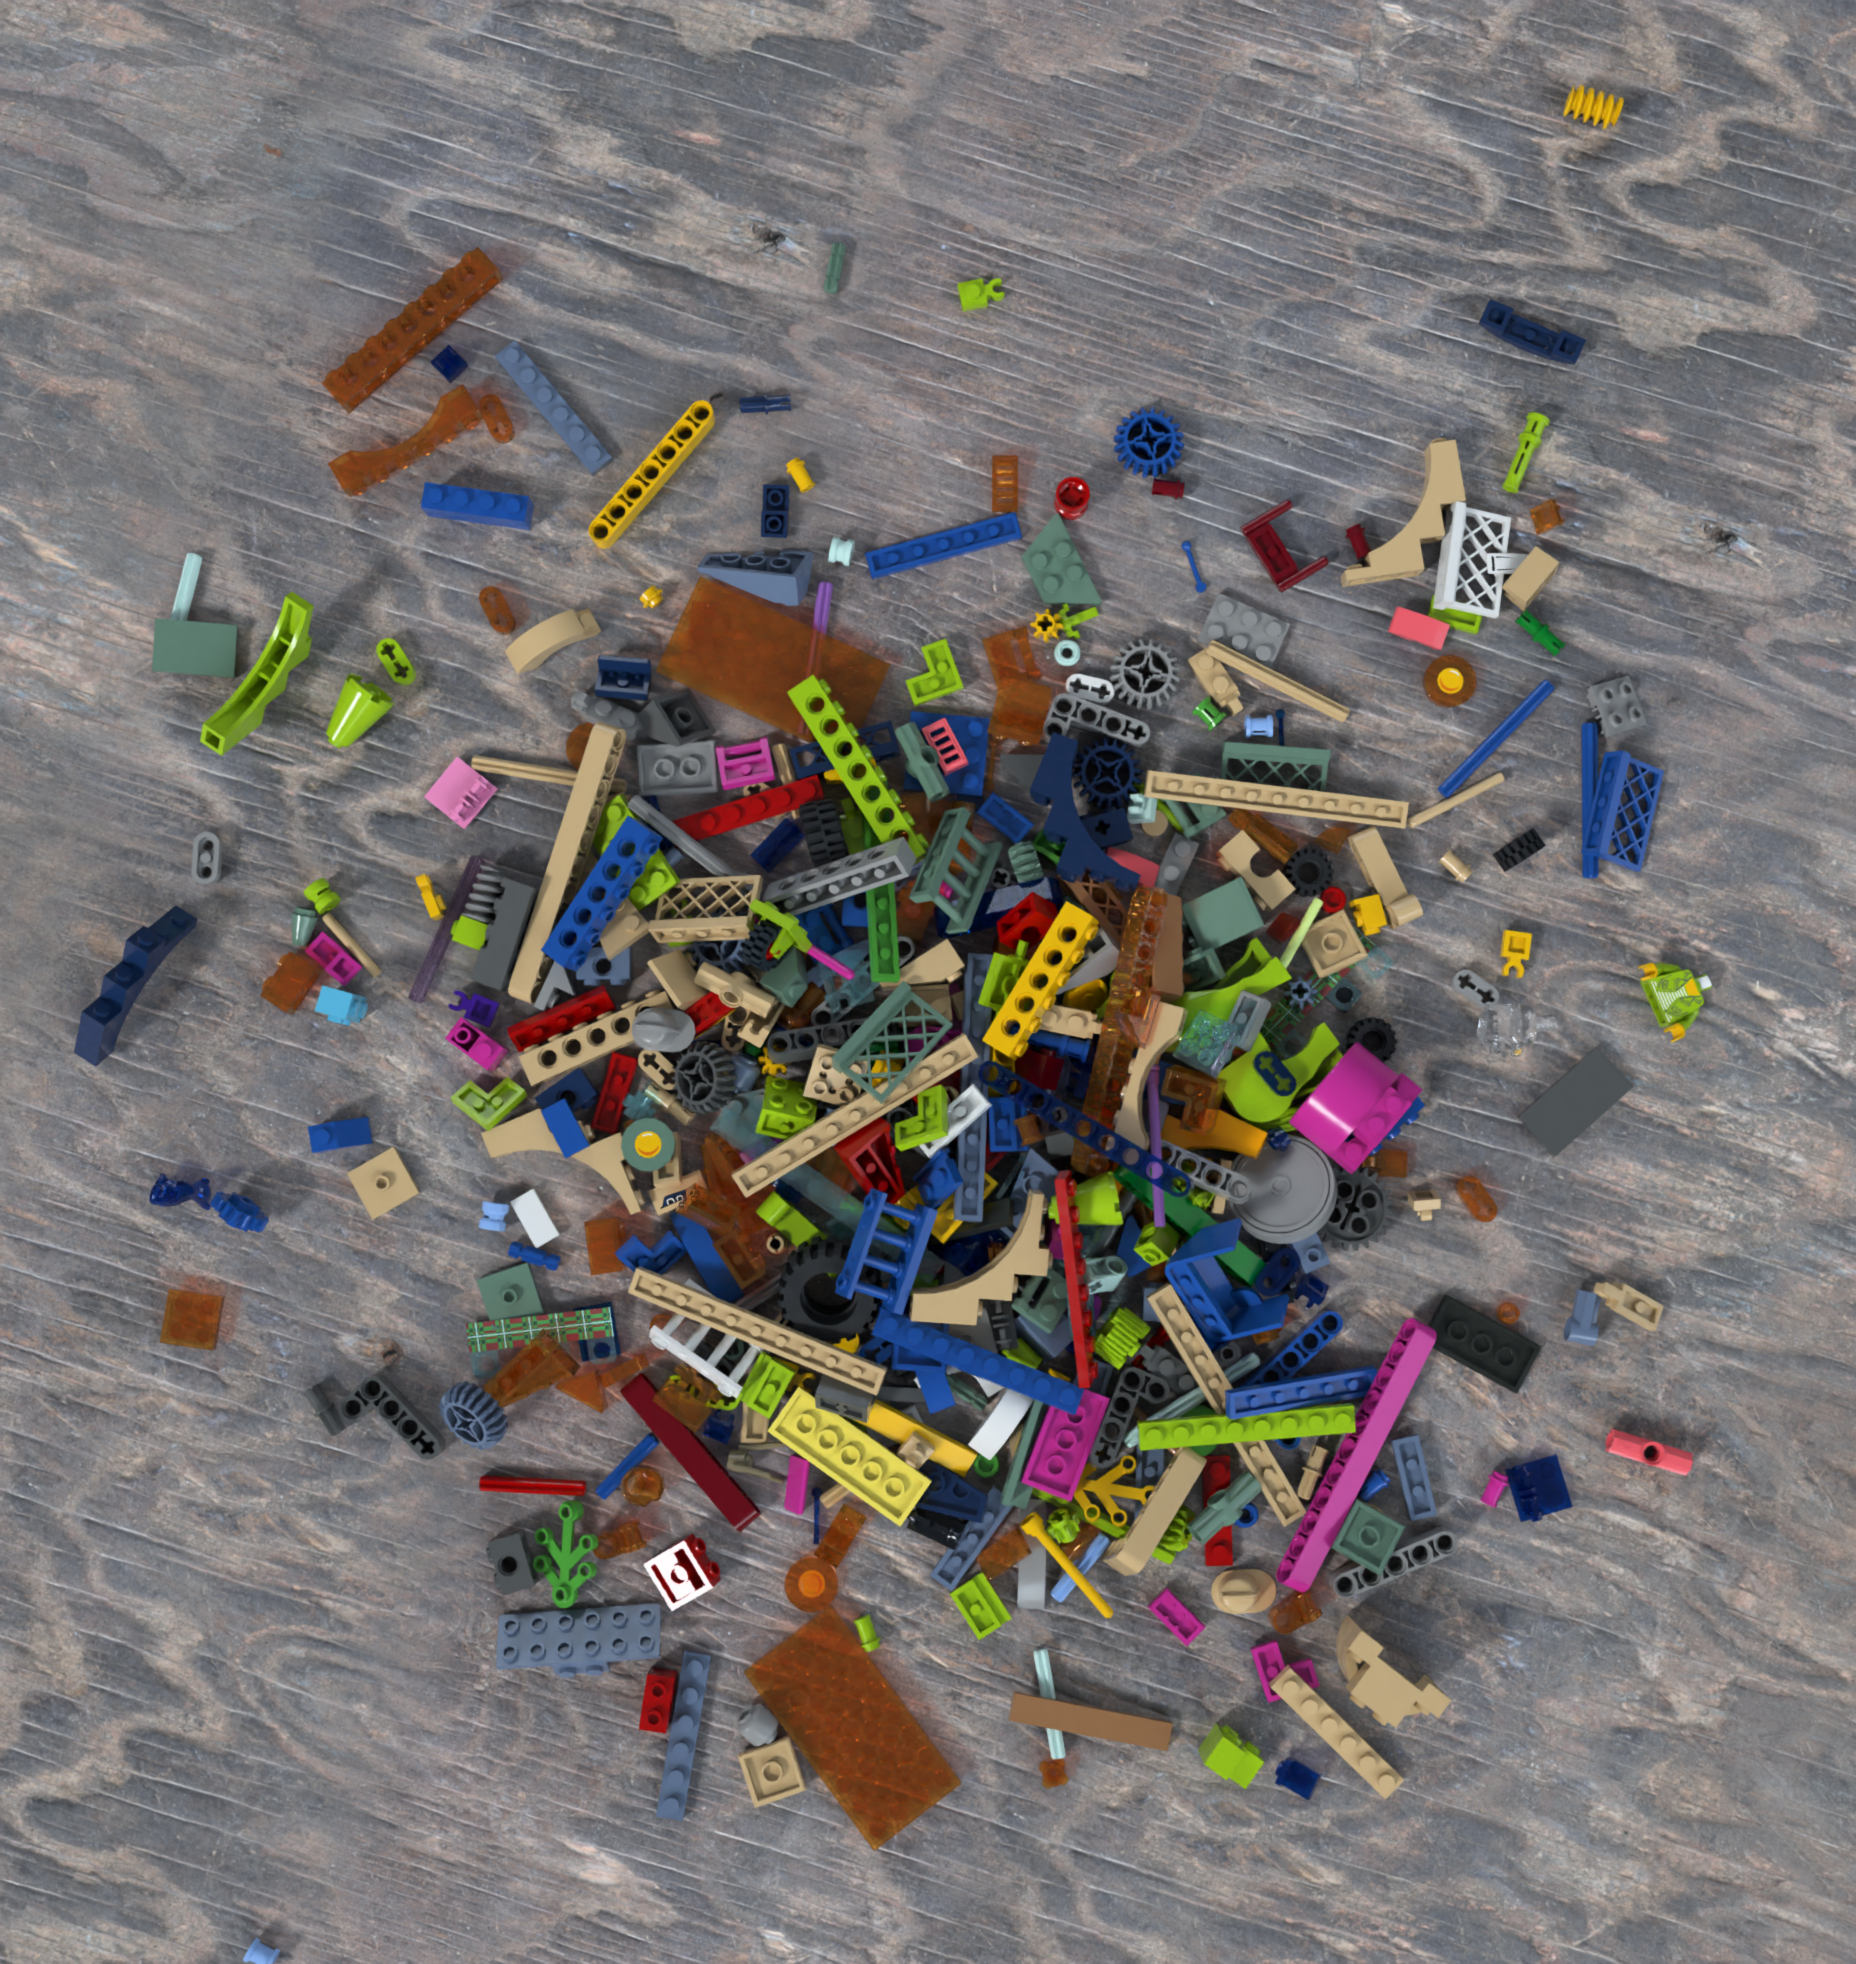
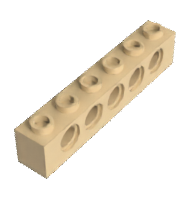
M660 989L652 991L645 995L646 1000L637 1003L636 1000L622 1005V1010L615 1014L608 1011L597 1016L598 1021L590 1025L587 1022L581 1023L573 1027L574 1032L564 1036L563 1033H559L548 1038V1044L541 1047L539 1044L524 1049L525 1054L519 1056V1059L531 1086H539L606 1056L613 1051L635 1043L632 1036V1025L640 1012L646 1008L676 1010L669 994L666 991L661 992ZM626 1018L630 1022V1028L627 1032L620 1033L617 1029V1024L621 1019ZM602 1029L606 1035L605 1040L600 1044H596L593 1040V1034L595 1031ZM574 1040H578L581 1044V1050L576 1055H572L569 1052V1045ZM550 1051H554L557 1060L553 1065L548 1066L544 1060L545 1055Z

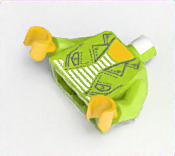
M1658 962L1639 965L1638 969L1642 968L1645 972V976L1640 978V983L1660 1028L1669 1026L1664 1029V1032L1670 1031L1672 1033L1673 1039L1670 1040L1671 1043L1684 1038L1685 1031L1690 1028L1699 1014V1007L1704 1004L1701 992L1712 988L1709 977L1706 974H1702L1694 978L1689 969L1682 971L1678 965Z

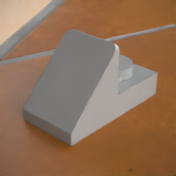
M554 961L533 1007L542 1011L555 1007L560 996L557 994L559 989L578 997L567 968Z

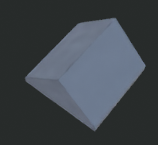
M1038 1297L1029 1304L1031 1308H1033ZM1063 1312L1053 1332L1049 1334L1020 1313L1014 1316L1017 1337H1021L1043 1359L1041 1364L1055 1358L1073 1340L1071 1318L1065 1312Z

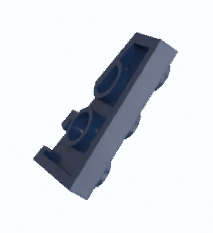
M927 1459L918 1471L931 1479L932 1482L914 1507L983 1523L989 1496L940 1464Z

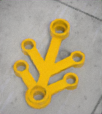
M1104 1451L1096 1452L1095 1455L1098 1457L1104 1456ZM1130 1455L1124 1456L1118 1466L1096 1481L1086 1478L1097 1469L1093 1468L1089 1463L1084 1466L1073 1496L1084 1510L1086 1520L1089 1522L1098 1521L1101 1512L1098 1506L1090 1503L1083 1490L1094 1492L1110 1514L1113 1525L1116 1527L1125 1526L1128 1518L1125 1511L1118 1508L1110 1495L1140 1500L1144 1506L1147 1501L1146 1494L1152 1492L1155 1486L1148 1485L1143 1489L1112 1484L1126 1473H1133L1136 1470L1137 1463L1134 1457ZM1127 1460H1131L1134 1463L1130 1469H1126L1123 1466ZM1090 1509L1097 1510V1515L1094 1518H1090L1087 1516V1512ZM1116 1514L1124 1516V1520L1121 1523L1114 1521Z

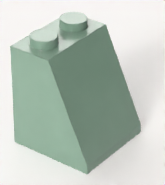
M1242 877L1182 905V929L1186 928L1190 935L1187 941L1191 950L1199 947L1203 951L1212 947L1215 950L1264 926Z

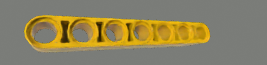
M699 400L689 407L591 522L588 532L597 547L606 549L616 542L713 428L715 416L712 406L707 401ZM700 412L709 413L708 417L704 420L696 418ZM685 431L692 433L689 439L683 440L680 438V435ZM667 451L675 452V456L672 459L663 458L664 453ZM652 470L659 472L658 476L654 479L646 478L648 472ZM640 490L642 494L639 498L632 499L630 498L631 492ZM624 510L625 514L622 518L616 519L613 518L614 512ZM599 530H608L606 537L601 539L596 537Z

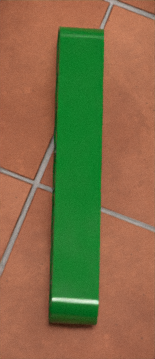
M1120 1162L1113 1172L1114 1178L1154 1211L1151 1166L1145 1162L1142 1169ZM1163 1177L1165 1221L1189 1240L1200 1229L1219 1224L1200 1207L1194 1206L1188 1197ZM1237 1240L1234 1251L1214 1256L1219 1266L1245 1287L1252 1288L1266 1268L1265 1262L1239 1240Z

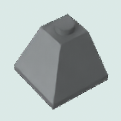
M689 688L653 699L637 715L650 738L676 747L705 738L716 732Z

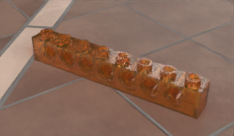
M479 247L473 251H468L462 257L461 262L443 273L442 278L437 283L429 285L423 291L421 297L415 302L408 303L397 318L390 319L384 325L382 331L376 336L369 337L358 352L350 354L342 366L337 370L329 372L322 382L323 386L343 409L350 414L501 282L503 277L499 269ZM468 275H475L473 280L464 281ZM448 292H456L452 298H445ZM429 309H436L434 314L425 315ZM409 326H417L413 332H406ZM397 342L395 348L391 350L387 349V346L390 343ZM378 359L374 366H367L370 360ZM358 376L355 383L348 384L351 377Z

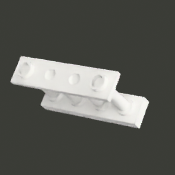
M688 1279L685 1283L687 1286L712 1295L691 1279ZM674 1313L662 1330L655 1325L651 1328L649 1337L657 1348L661 1350L666 1348L717 1384V1388L721 1393L728 1397L734 1396L736 1399L743 1389L737 1383L758 1353L760 1354L763 1351L767 1355L770 1353V1351L749 1343L750 1348L729 1377H727L715 1367L736 1337L726 1334L707 1361L693 1353V1351L711 1327L700 1323L684 1346L673 1339L671 1335L685 1316Z

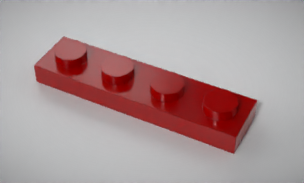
M602 985L507 1028V1032L520 1053L527 1047L545 1042L556 1034L572 1030L576 1025L592 1021L597 1016L608 1011L612 1012L616 1010V1007L605 985Z
M1229 1455L1203 1456L1207 1459L1202 1470L1203 1510L1208 1506L1207 1501L1214 1493L1231 1485ZM1232 1524L1223 1526L1204 1544L1206 1566H1233Z

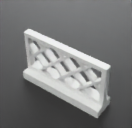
M1456 501L1446 509L1444 520L1445 536L1442 538L1433 608L1440 610L1451 608L1491 618L1499 616L1504 574H1494L1496 577L1495 584L1489 586L1481 575L1487 570V567L1478 571L1471 558L1479 553L1487 564V553L1484 549L1491 544L1494 545L1499 553H1507L1511 517L1468 508L1466 503ZM1466 516L1474 517L1480 526L1471 531L1465 523ZM1491 522L1502 524L1501 534L1497 537L1488 527V524ZM1480 529L1485 532L1490 540L1483 547L1474 536ZM1467 538L1477 550L1470 556L1462 548L1463 541ZM1464 563L1474 575L1466 581L1459 573V568ZM1474 578L1477 579L1484 589L1477 596H1475L1467 584ZM1461 587L1470 599L1466 604L1455 601L1456 591ZM1486 593L1492 601V609L1484 608L1478 598Z

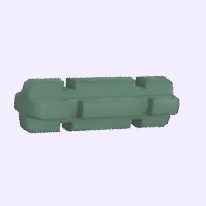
M834 242L831 247V256L829 257L826 279L823 286L824 292L828 294H836L838 291V281H840L843 258L846 252V246L843 243Z
M947 1372L945 1373L951 1392L967 1403L971 1402L972 1406L979 1411L985 1408L988 1399L981 1393L978 1395L977 1391L960 1379H955V1375H947Z

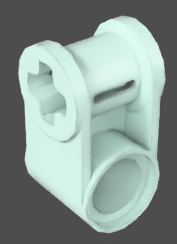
M1117 1256L1086 1258V1274L1083 1275L1084 1284H1088L1089 1295L1098 1292H1112L1117 1288L1127 1272V1265Z

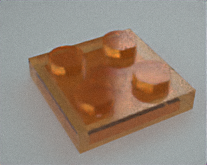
M169 1289L160 1343L216 1350L225 1296Z

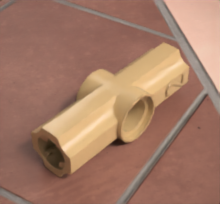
M707 962L702 963L693 982L718 994L719 999L726 1006L731 1008L742 1006L764 1018L770 1014L777 998L753 986L751 980L743 973L733 972L729 974Z

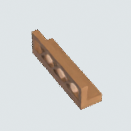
M1060 874L1054 877L1067 896L1081 904L1088 914L1098 920V928L1102 927L1118 942L1127 958L1140 948V928L1105 881L1103 883L1095 881L1097 884H1093V879L1088 876V883H1081L1079 881L1070 883L1061 879ZM1092 888H1098L1105 894L1104 904L1094 902L1091 898ZM1108 909L1118 911L1121 915L1120 925H1114L1107 919ZM1124 930L1133 931L1139 939L1130 948L1123 940Z

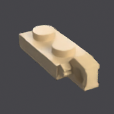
M1206 647L1188 659L1187 664L1214 704H1218L1220 708L1226 706L1234 717L1244 709L1238 700L1241 694L1221 662L1206 654Z
M1054 1003L1052 1008L1046 1010L1042 1016V1024L1039 1029L1092 1039L1094 1033L1108 1036L1110 1025L1108 1022L1098 1021L1097 1014L1091 1013L1089 1010Z
M1596 1282L1593 1293L1607 1299L1606 1306L1649 1331H1656L1664 1308L1663 1305L1626 1284L1612 1282L1611 1285L1607 1282Z

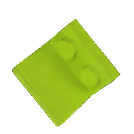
M768 1075L755 1133L787 1140L815 1123L817 1099L803 1096L806 1083Z

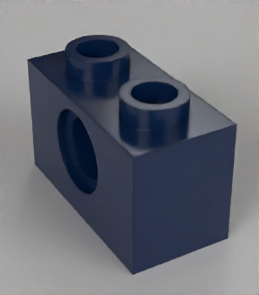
M577 1068L536 1096L535 1099L543 1110L562 1100L566 1092L572 1091L576 1098L570 1107L573 1113H575L580 1108H583L585 1111L596 1104L597 1100L595 1098L600 1093L584 1069Z

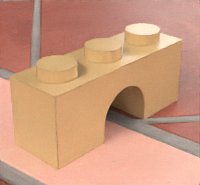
M1241 830L1216 853L1219 857L1217 862L1225 871L1230 870L1236 876L1235 879L1242 877L1248 891L1254 896L1252 899L1254 904L1261 911L1265 909L1269 913L1295 890V887L1279 870L1265 878L1258 877L1252 872L1250 861L1260 848L1244 830Z

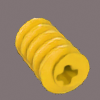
M1574 84L1566 100L1563 116L1566 117L1572 110L1574 120L1580 114H1583V123H1586L1590 117H1593V126H1596L1600 120H1603V129H1606L1610 123L1614 127L1620 115L1624 98L1619 97L1614 103L1613 94H1609L1604 100V91H1599L1594 97V88H1589L1584 94V85H1579L1574 91Z

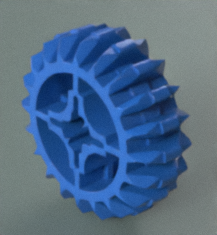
M1154 406L1151 407L1149 413H1146L1144 407L1140 408L1139 415L1135 411H1131L1130 419L1124 417L1122 419L1123 425H1118L1116 428L1118 435H1115L1113 440L1117 443L1114 446V452L1120 453L1117 458L1118 462L1126 461L1124 464L1125 470L1131 466L1134 468L1132 472L1134 476L1137 475L1138 470L1143 471V478L1147 477L1148 472H1151L1154 478L1157 477L1158 470L1166 474L1168 471L1167 466L1174 468L1176 465L1175 460H1180L1182 454L1179 451L1183 450L1184 443L1180 442V440L1183 439L1184 435L1182 432H1177L1180 429L1179 423L1171 424L1174 419L1173 415L1164 418V409L1159 414H1155ZM1141 426V435L1134 437L1132 441H1128L1129 434ZM1152 426L1159 428L1163 432L1154 431ZM1146 436L1149 442L1153 443L1152 448H1150L1148 442H1144ZM1169 444V451L1161 458L1156 459V450ZM1134 453L1143 454L1146 460L1139 458Z

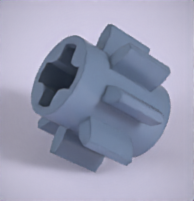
M1298 976V982L1294 984L1290 981L1287 982L1291 990L1284 992V997H1291L1290 1007L1294 1006L1295 1003L1300 1004V1010L1303 1011L1305 1003L1308 1002L1310 1005H1314L1311 996L1318 993L1317 990L1310 989L1312 985L1311 979L1306 983L1302 981L1301 976ZM1300 987L1303 988L1304 992H1308L1304 994L1302 999H1299L1297 994H1293Z

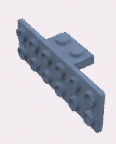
M659 1603L500 1615L498 1619L496 1667L498 1670L552 1666L555 1674L562 1678H571L575 1674L583 1673L590 1676H598L603 1672L610 1671L611 1661L660 1657L661 1606Z

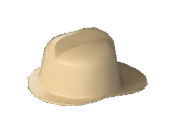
M1229 1570L1222 1572L1215 1578L1212 1583L1211 1595L1216 1606L1226 1613H1257L1271 1606L1276 1596V1586L1272 1577L1263 1570Z

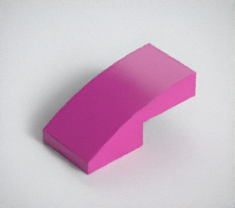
M324 931L305 950L308 955L324 967V970L344 987L363 967Z

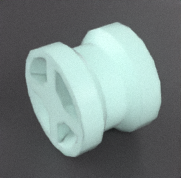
M834 536L831 542L828 562L835 563L839 561L844 566H850L855 541H842L839 537Z

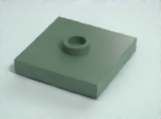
M528 1262L477 1279L490 1321L538 1316L545 1313ZM491 1324L493 1331L500 1329L499 1327Z
M1355 1499L1331 1548L1381 1576L1405 1526L1364 1502Z

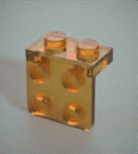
M1003 676L1000 680L987 733L993 734L994 738L1000 740H1007L1008 738L1018 740V743L1024 746L1039 745L1052 694L1051 687Z

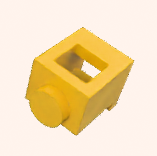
M1379 894L1349 902V907H1355L1356 909L1353 912L1355 925L1360 927L1361 932H1364L1365 936L1380 933V928L1387 925Z

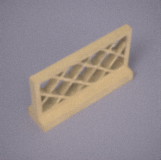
M761 875L680 879L681 882L673 888H681L682 891L671 900L668 897L670 890L659 898L655 920H650L648 931L658 943L749 939V931L755 930L753 926L756 916L750 908L748 916H736L735 913L746 904L749 907L754 899H760L763 878ZM747 884H754L753 890L745 896L739 892ZM729 885L731 889L719 898L715 892L720 887ZM698 887L706 888L697 898L690 894ZM737 894L741 899L731 908H728L725 902ZM713 895L716 901L704 909L700 904ZM688 896L692 902L680 911L676 905ZM721 905L725 908L726 912L720 917L710 916ZM696 907L702 911L695 918H686V915ZM672 908L678 912L671 919L663 920L664 915Z

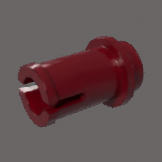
M1154 478L1152 495L1175 497L1174 500L1183 498L1185 482H1180V479L1168 481Z
M1357 524L1345 530L1347 533L1345 537L1350 540L1357 560L1366 557L1372 550L1364 534L1365 527L1362 528L1360 524Z

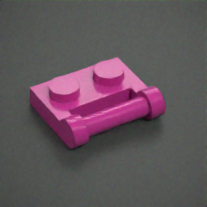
M767 736L759 738V741L725 748L723 745L715 747L723 790L775 780ZM762 751V754L726 761L728 757Z

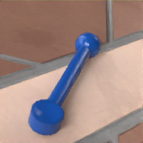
M1184 541L1181 547L1186 551L1197 583L1195 589L1198 593H1203L1206 590V584L1201 582L1190 550L1192 545L1189 541Z

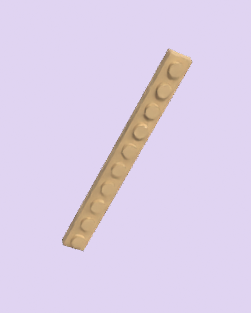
M1147 770L1144 797L1404 829L1406 828L1409 802L1151 770Z
M962 1033L927 1054L882 1104L869 1093L864 1092L735 1170L731 1175L745 1198L979 1056L965 1033ZM891 1077V1083L896 1077ZM888 1078L873 1088L882 1094L888 1087Z
M639 1266L635 1270L628 1291L629 1294L876 1396L881 1389L888 1369L885 1366Z
M1168 1282L1147 1295L1146 1299L1215 1414H1226L1225 1390L1233 1388L1172 1285ZM1264 1440L1233 1443L1252 1476L1260 1483L1262 1493L1284 1527L1307 1513Z

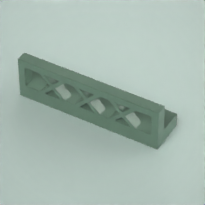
M1033 1400L1029 1407L1000 1497L1001 1504L1008 1507L1013 1505L1026 1510L1033 1490L1032 1486L1021 1483L1019 1480L1048 1405Z

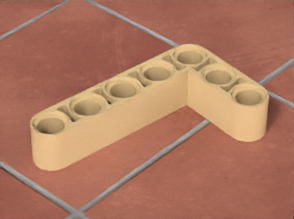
M1180 1447L1126 1536L1116 1539L1110 1544L1103 1555L1102 1561L1124 1576L1138 1574L1149 1560L1203 1470L1207 1459L1189 1447Z

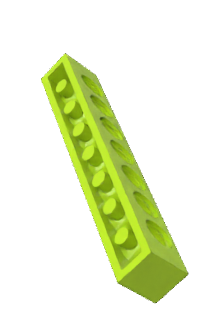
M815 675L810 676L787 692L881 843L884 844L895 840L901 832H907L909 836L907 843L916 856L914 863L916 865L925 859L928 852L926 848L930 846L922 833L917 834L912 827L916 824L908 811L903 812L900 808L899 803L902 801L893 788L891 790L888 789L884 782L887 780L885 773L880 766L875 768L870 759L874 757L866 744L861 746L856 738L860 735L852 722L847 724L842 716L846 712L838 700L833 701L829 693L832 690L824 678L820 680ZM818 700H824V708L820 712H815V703ZM838 722V730L834 734H829V724ZM850 743L852 745V752L848 756H842V747ZM864 765L866 767L865 776L859 779L856 778V769ZM878 787L880 789V796L877 800L871 801L869 793L873 788ZM887 810H893L894 819L889 823H885L883 821L884 813Z

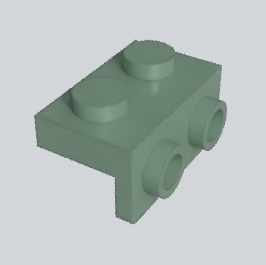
M1199 947L1186 953L1188 958L1184 960L1182 968L1183 993L1195 992L1226 977L1213 947L1205 951Z

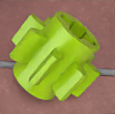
M1068 1509L1053 1511L1049 1516V1520L1046 1521L1049 1526L1046 1529L1052 1539L1057 1538L1059 1543L1073 1541L1080 1531L1078 1516L1075 1512L1070 1514Z

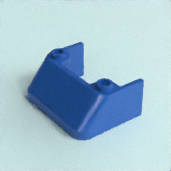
M1240 1218L1200 1229L1167 1260L1165 1275L1203 1334L1214 1342H1224L1283 1327L1288 1307V1294L1263 1300L1260 1294L1253 1288L1241 1287L1234 1289L1215 1260V1255L1235 1250L1242 1225Z

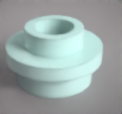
M1063 640L1055 647L1054 657L1060 665L1072 666L1080 658V648L1074 641ZM1064 650H1070L1072 652V656L1069 658H1065L1062 655V652Z

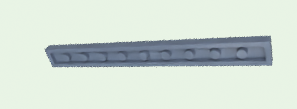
M968 952L965 955L962 1033H965L979 1057L960 1068L959 1096L972 1084H975L988 1099L990 1045L983 1042L982 1039L991 1026L992 1008L978 1004L993 957V955ZM987 1110L957 1136L956 1166L964 1182L954 1193V1221L982 1222Z

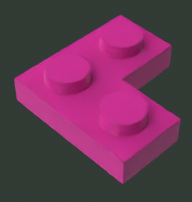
M1276 1640L1250 1647L1268 1703L1282 1699L1270 1687L1269 1683L1287 1665L1312 1688L1320 1686L1310 1657L1284 1665Z

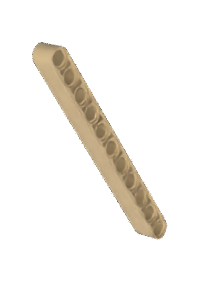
M597 722L593 726L509 983L508 993L514 998L533 1005L554 962L541 949L575 898L626 741V732L622 728L604 722Z

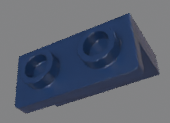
M614 655L598 656L599 670L595 685V696L648 701L652 680L651 661L649 659L617 657Z

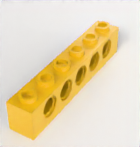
M1067 901L1065 902L983 1037V1042L1016 1061L1018 1056L1021 1057L1028 1047V1039L1032 1033H1036L1042 1024L1041 1018L1045 1011L1050 1010L1056 1001L1055 995L1060 986L1064 987L1070 978L1069 972L1074 963L1077 964L1082 959L1084 947L1088 940L1091 941L1096 936L1099 922L1094 916ZM1070 931H1076L1075 939L1066 942V935ZM1056 954H1062L1061 962L1057 965H1052V958ZM1042 977H1048V984L1044 988H1038L1039 980ZM1029 1000H1034V1007L1030 1011L1025 1012V1003ZM1019 1023L1020 1029L1018 1033L1010 1035L1011 1026Z

